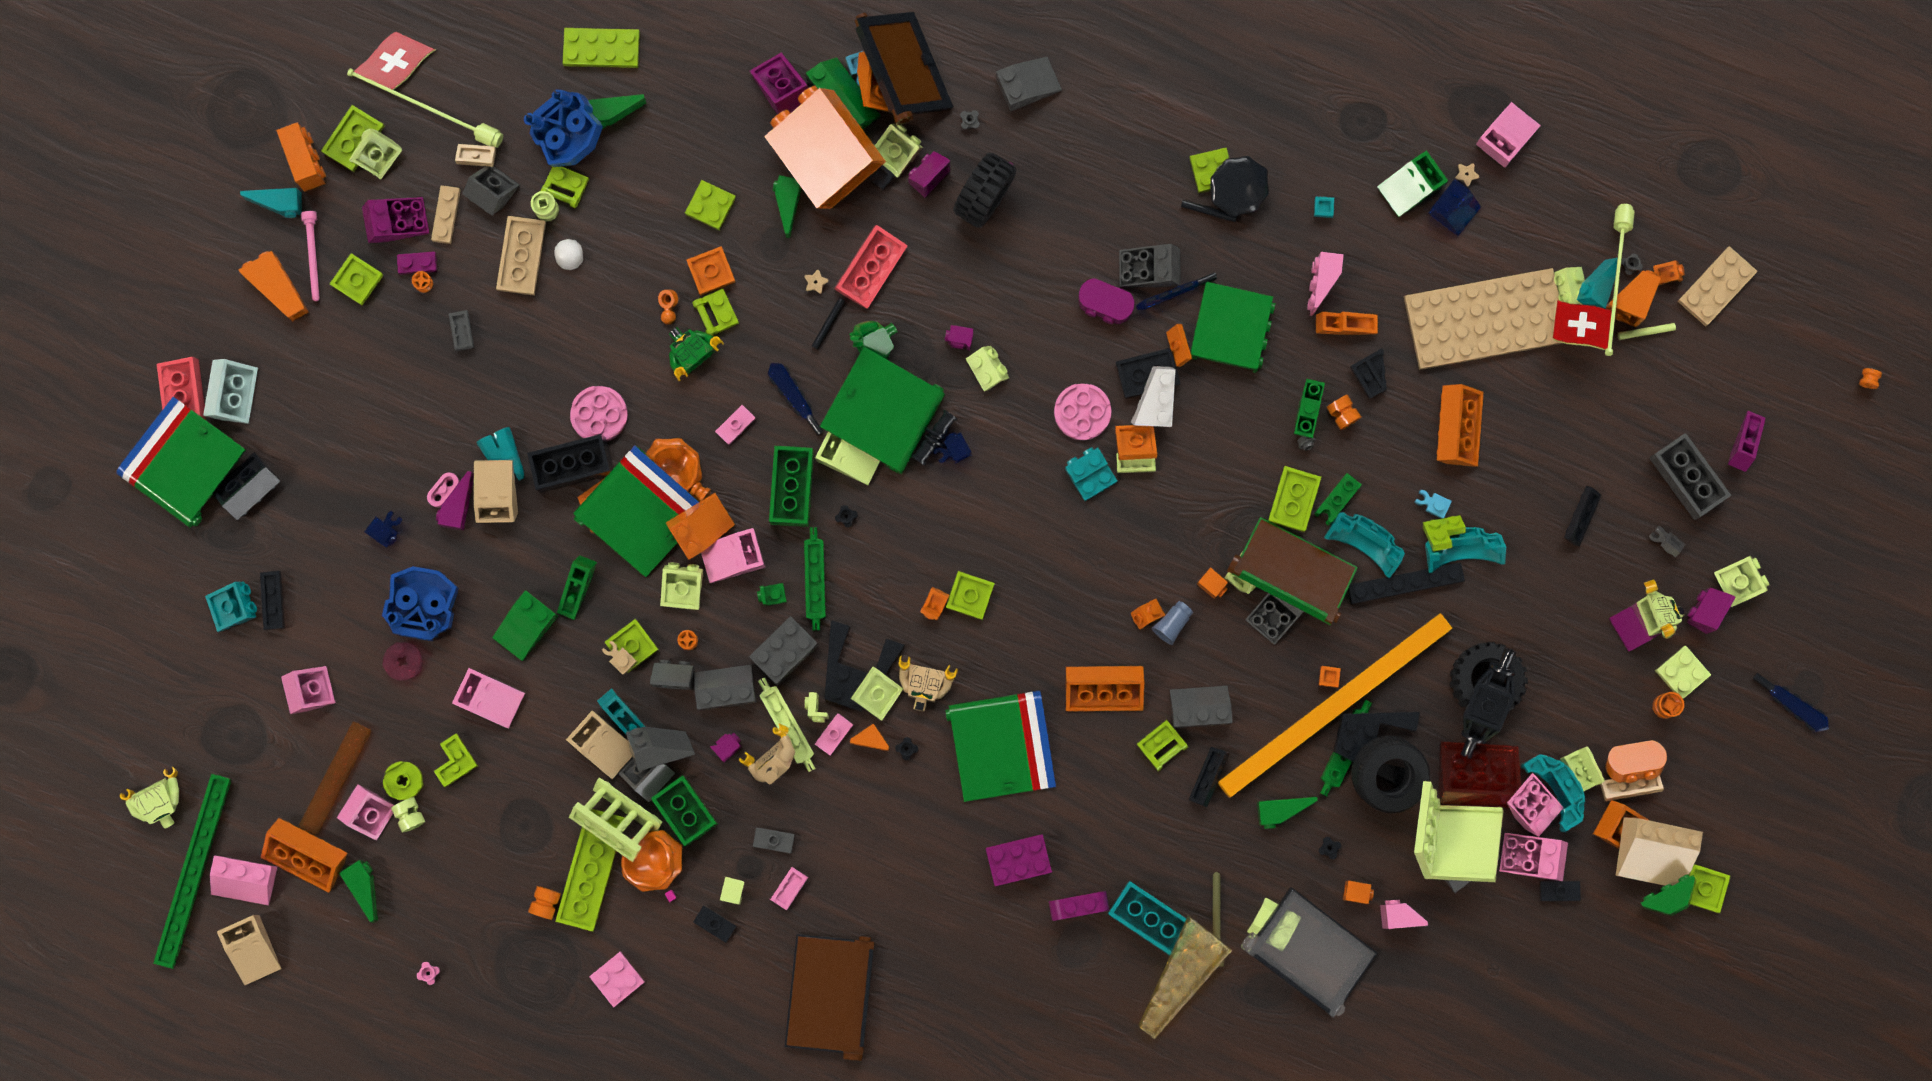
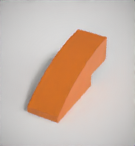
M1321 312L1316 314V333L1337 335L1378 334V315L1352 312Z

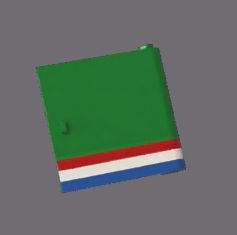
M172 397L120 464L116 473L189 528L192 526L196 527L202 520L200 510L246 449L178 399Z
M634 445L573 514L575 515L574 520L581 526L585 524L642 575L647 577L677 544L673 534H670L671 531L666 522L696 505L699 501L653 462L641 448Z
M1040 691L948 705L949 709L945 710L947 721H951L964 802L1056 787Z

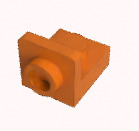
M1676 260L1653 266L1654 272L1657 274L1656 276L1661 277L1659 285L1673 281H1683L1682 276L1685 275L1684 267Z

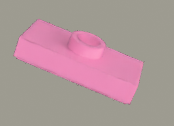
M741 405L715 432L730 445L756 418Z
M837 713L815 745L831 756L853 724Z
M791 867L770 900L787 910L808 877Z

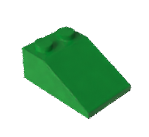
M525 590L512 606L492 638L523 661L559 616Z

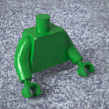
M865 321L855 325L853 332L849 335L851 341H853L852 346L856 347L859 353L863 347H866L881 357L888 359L891 350L894 348L890 337L898 331L892 323L883 327L877 321Z

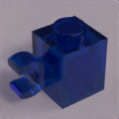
M954 432L945 437L944 446L946 449L937 448L934 450L935 455L937 453H943L944 455L943 458L938 460L939 463H944L951 457L954 464L972 455L961 432L958 434Z
M392 511L388 512L384 521L375 517L364 531L386 548L388 545L391 546L397 539L396 535L398 532L391 527L397 526L402 522L400 517L396 521H392L391 518L394 515Z

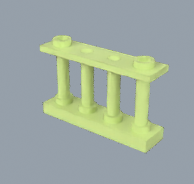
M599 777L593 788V791L596 793L585 806L577 802L569 818L633 862L642 848L638 844L649 831H658L662 821L615 789L609 782ZM603 797L612 804L599 817L591 812V810ZM619 808L627 816L617 828H614L607 821ZM633 820H636L643 827L633 839H630L623 832Z

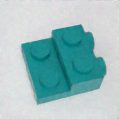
M1093 447L1083 452V457L1070 459L1067 462L1068 466L1065 467V471L1084 501L1117 483V479L1110 470L1099 448L1095 450Z
M244 581L233 582L205 596L217 632H222L237 624H243L256 618L255 612L257 607L254 602H251L249 597L251 589Z

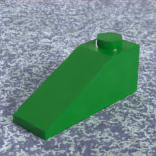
M644 94L588 100L593 108L592 114L600 121L603 128L614 124L646 104Z
M779 175L778 181H774L773 191L775 192L786 238H790L802 187L795 178Z
M579 555L572 562L557 610L558 614L576 619L597 565L596 561Z
M1317 797L1257 802L1259 826L1264 825V829L1276 828V824L1284 822L1318 801Z
M358 860L339 874L370 923L378 921L374 876L371 873L373 869L367 861Z

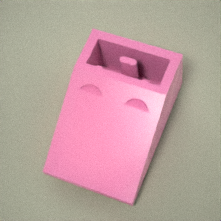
M1511 102L1480 137L1476 145L1505 168L1541 125Z
M1320 252L1319 256L1315 257L1311 273H1314V276L1310 281L1309 291L1312 294L1308 299L1307 310H1310V316L1314 315L1340 277L1343 254Z
M754 528L718 539L701 552L709 583L765 568Z
M468 668L452 704L509 729L525 693Z
M1533 773L1507 802L1514 818L1524 829L1538 837L1564 808Z
M1505 833L1499 871L1563 881L1568 843L1562 840Z

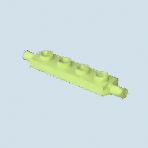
M762 678L763 682L761 680L758 681L763 689V692L760 694L761 700L777 728L779 729V723L788 727V734L786 736H789L795 750L794 759L797 764L804 763L808 772L816 769L810 759L814 752L777 686L770 687L766 678Z

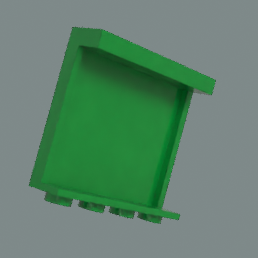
M1206 282L1190 351L1192 359L1202 358L1251 369L1253 373H1256L1257 369L1262 367L1264 357H1260L1261 351L1266 349L1268 339H1264L1265 333L1270 331L1272 322L1268 321L1275 309V303L1272 302L1273 296Z

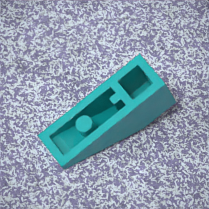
M298 188L240 191V195L245 200L283 215L286 218H295L296 215H301L302 193Z
M1618 258L1607 259L1601 263L1582 283L1577 301L1583 305L1606 309L1616 278Z
M612 688L597 700L601 708L625 734L635 728L645 727Z

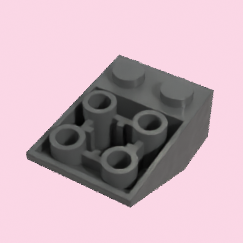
M1173 244L1119 250L1120 287L1180 286V248Z
M1268 593L1245 620L1275 645L1304 611Z

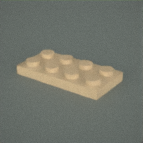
M508 216L496 286L497 291L535 296L546 221Z
M1729 246L1677 302L1706 327L1757 273V270Z

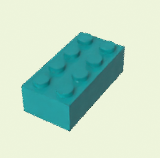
M1130 881L1127 882L1107 913L1172 958H1175L1195 927L1194 923Z

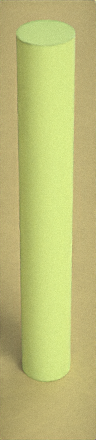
M1671 323L1618 332V339L1622 340L1675 331L1676 325Z

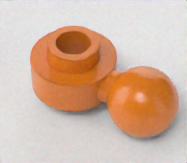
M663 290L658 296V302L664 308L661 320L664 324L670 325L676 320V315L672 308L678 303V295L674 290Z

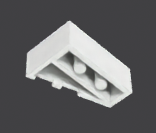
M1153 366L1135 415L1131 420L1133 425L1172 427L1175 369L1173 367Z

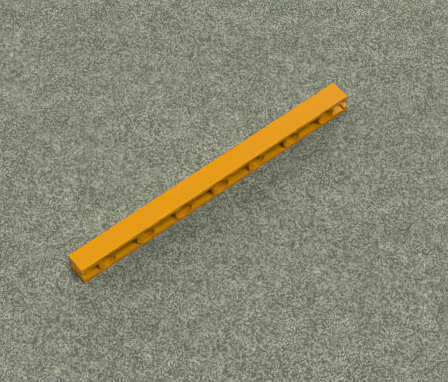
M1441 613L1435 616L1218 781V785L1228 798L1232 797L1452 629L1451 625Z

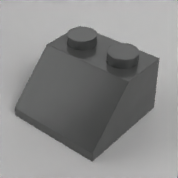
M485 166L468 178L462 194L493 216L503 209L520 185L494 166Z
M659 660V663H654L650 685L655 688L693 690L695 667L691 666L690 662L679 661V664H671L669 660Z
M632 757L618 774L649 802L671 779L675 772L667 764L638 771Z

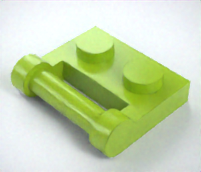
M552 166L541 191L549 192L555 199L576 208L589 178L561 166ZM552 184L575 194L573 197L555 191L551 189Z
M723 289L692 302L706 327L705 332L712 336L739 324ZM709 303L719 325L713 327L704 307L705 304Z
M1167 720L1136 744L1158 772L1176 754L1188 748V745ZM1174 739L1177 744L1157 760L1154 755Z

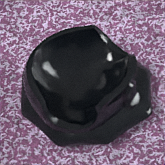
M1249 156L1226 159L1216 168L1211 176L1210 194L1212 203L1233 217L1256 212L1269 195L1267 169Z

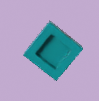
M1315 197L1314 217L1333 218L1334 198Z

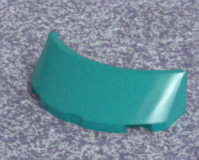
M1345 512L1339 513L1324 536L1325 539L1341 541L1361 550L1377 563L1388 578L1392 576L1401 564L1405 554L1402 548L1395 545V538L1386 529L1358 514H1354L1351 517Z
M1466 527V533L1451 535L1452 548L1433 551L1429 541L1425 544L1429 573H1433V571L1446 563L1462 559H1483L1501 565L1505 564L1506 545L1502 535L1496 532L1492 534L1485 533L1482 528Z
M1541 754L1519 765L1527 773L1533 772L1540 776L1554 791L1558 802L1564 807L1561 810V821L1559 822V830L1561 832H1566L1583 821L1584 791L1580 781H1578L1574 772L1567 765Z

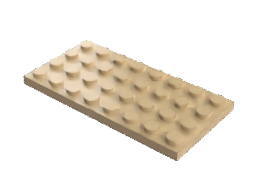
M1553 268L1405 295L1404 301L1419 370L1562 344L1553 340L1557 300H1559Z

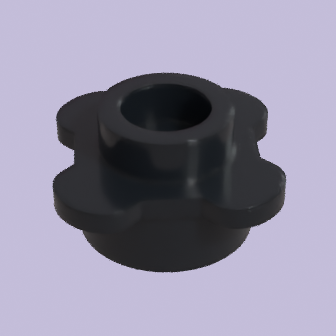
M843 505L840 508L839 514L835 516V520L849 528L858 514L855 510L849 509L847 505Z
M905 737L901 744L895 746V750L901 753L904 760H909L913 753L918 752V746L911 742V738Z
M1325 837L1322 846L1319 848V853L1329 856L1333 860L1337 857L1336 853L1341 848V843L1339 841H1332L1330 837Z

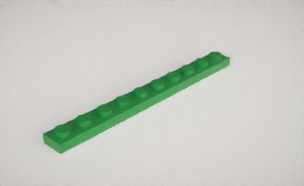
M215 774L210 776L153 964L171 969L175 967L232 779Z

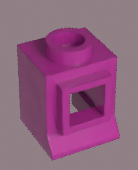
M951 325L950 330H946L945 341L952 348L964 349L965 347L970 351L973 329Z
M729 733L728 735L724 734L715 742L717 745L710 747L722 761L726 762L742 746L739 744L741 742L740 738L735 733Z

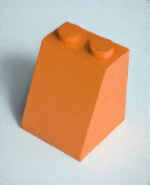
M1642 271L1617 295L1615 319L1633 327H1637L1643 322L1661 277L1656 276L1657 274L1653 271ZM1613 300L1607 304L1606 309L1612 310Z

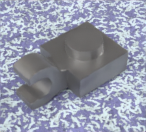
M1658 526L1655 531L1659 535L1652 532L1649 538L1654 542H1662L1661 546L1664 550L1676 558L1685 544L1671 532L1668 534L1661 526Z

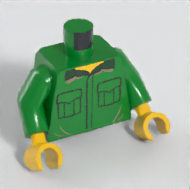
M678 327L674 328L669 333L670 337L675 341L670 345L669 360L670 367L674 371L677 380L681 381V375L688 377V374L715 352L714 349L716 351L719 350L717 348L718 344L722 343L724 345V342L717 336L714 337L709 333L699 330L693 332L689 329L683 334Z

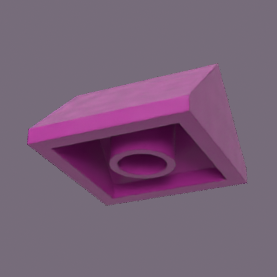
M1637 603L1609 618L1628 652L1661 634L1649 636Z

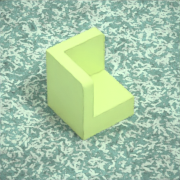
M725 877L720 900L740 905L744 881Z

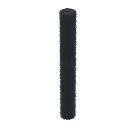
M1183 200L1181 204L1183 208L1235 222L1237 216H1230L1224 211Z
M838 298L814 340L813 348L819 349L845 303L843 298Z

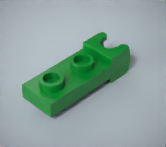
M1346 473L1314 515L1318 517L1321 513H1326L1328 515L1326 525L1329 526L1362 484Z

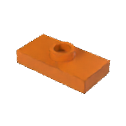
M1176 324L1166 334L1176 367H1181L1191 360L1192 356L1182 324Z

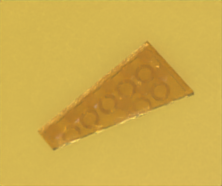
M1189 915L1139 1023V1027L1154 1039L1232 951L1226 944Z

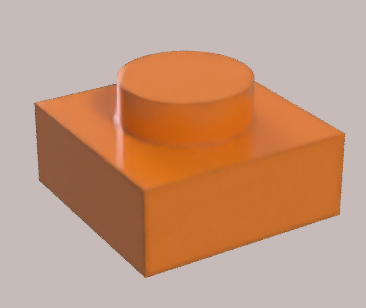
M1321 666L1318 685L1338 688L1341 668Z

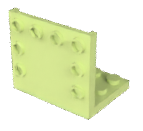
M1423 781L1414 853L1424 878L1496 882L1503 808L1440 805V799L1437 798V791L1433 788L1432 783Z

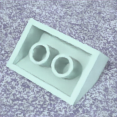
M226 359L213 360L203 416L224 421L249 423L258 368Z

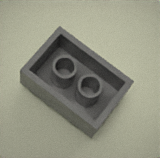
M790 616L749 657L778 686L819 645Z

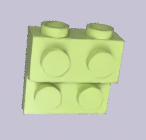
M890 124L875 144V147L886 161L883 166L896 177H900L923 147L920 145V139L914 135L910 137L905 133L907 129L904 126Z
M1749 556L1714 572L1723 592L1736 597L1731 607L1768 591L1767 586L1770 584L1765 575H1760L1758 569L1761 566L1757 558L1752 559Z
M670 562L668 565H665L662 574L660 606L699 610L703 569H699V565L696 564L680 567L679 563Z

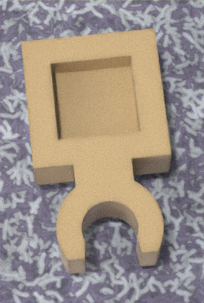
M610 641L609 643L613 646V650L608 652L603 648L602 651L604 654L613 657L609 662L625 675L638 661L624 648L618 651L616 643Z

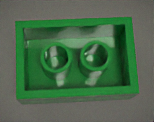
M683 775L651 798L679 840L686 847L718 825L713 815Z

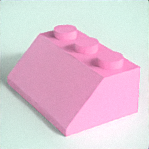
M214 856L210 872L211 895L269 905L277 867L223 856Z

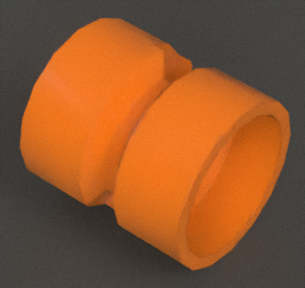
M1348 395L1337 399L1326 407L1331 416L1336 417L1335 422L1340 430L1345 429L1361 418L1358 410L1352 408L1353 402Z
M1675 692L1661 694L1653 701V711L1662 719L1678 716L1684 709V700Z
M537 886L534 893L536 901L531 902L528 912L552 920L556 910L553 905L559 902L561 893Z

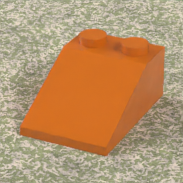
M860 52L858 55L857 74L863 106L889 112L865 52Z
M713 493L666 522L688 560L706 550L735 525L716 493Z
M1611 800L1593 834L1619 849L1624 817L1648 819L1628 806Z

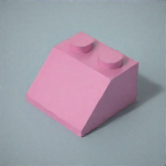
M326 666L296 670L281 677L290 714L306 712L335 703Z
M357 784L337 818L348 827L377 841L393 815L391 807L394 805Z
M1400 900L1385 901V905H1380L1383 929L1428 926V922L1406 903H1400Z

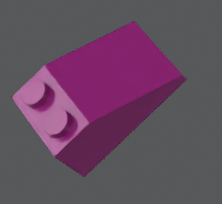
M782 52L750 70L752 77L777 114L784 110H789L791 113L801 105L798 97L808 89V86Z

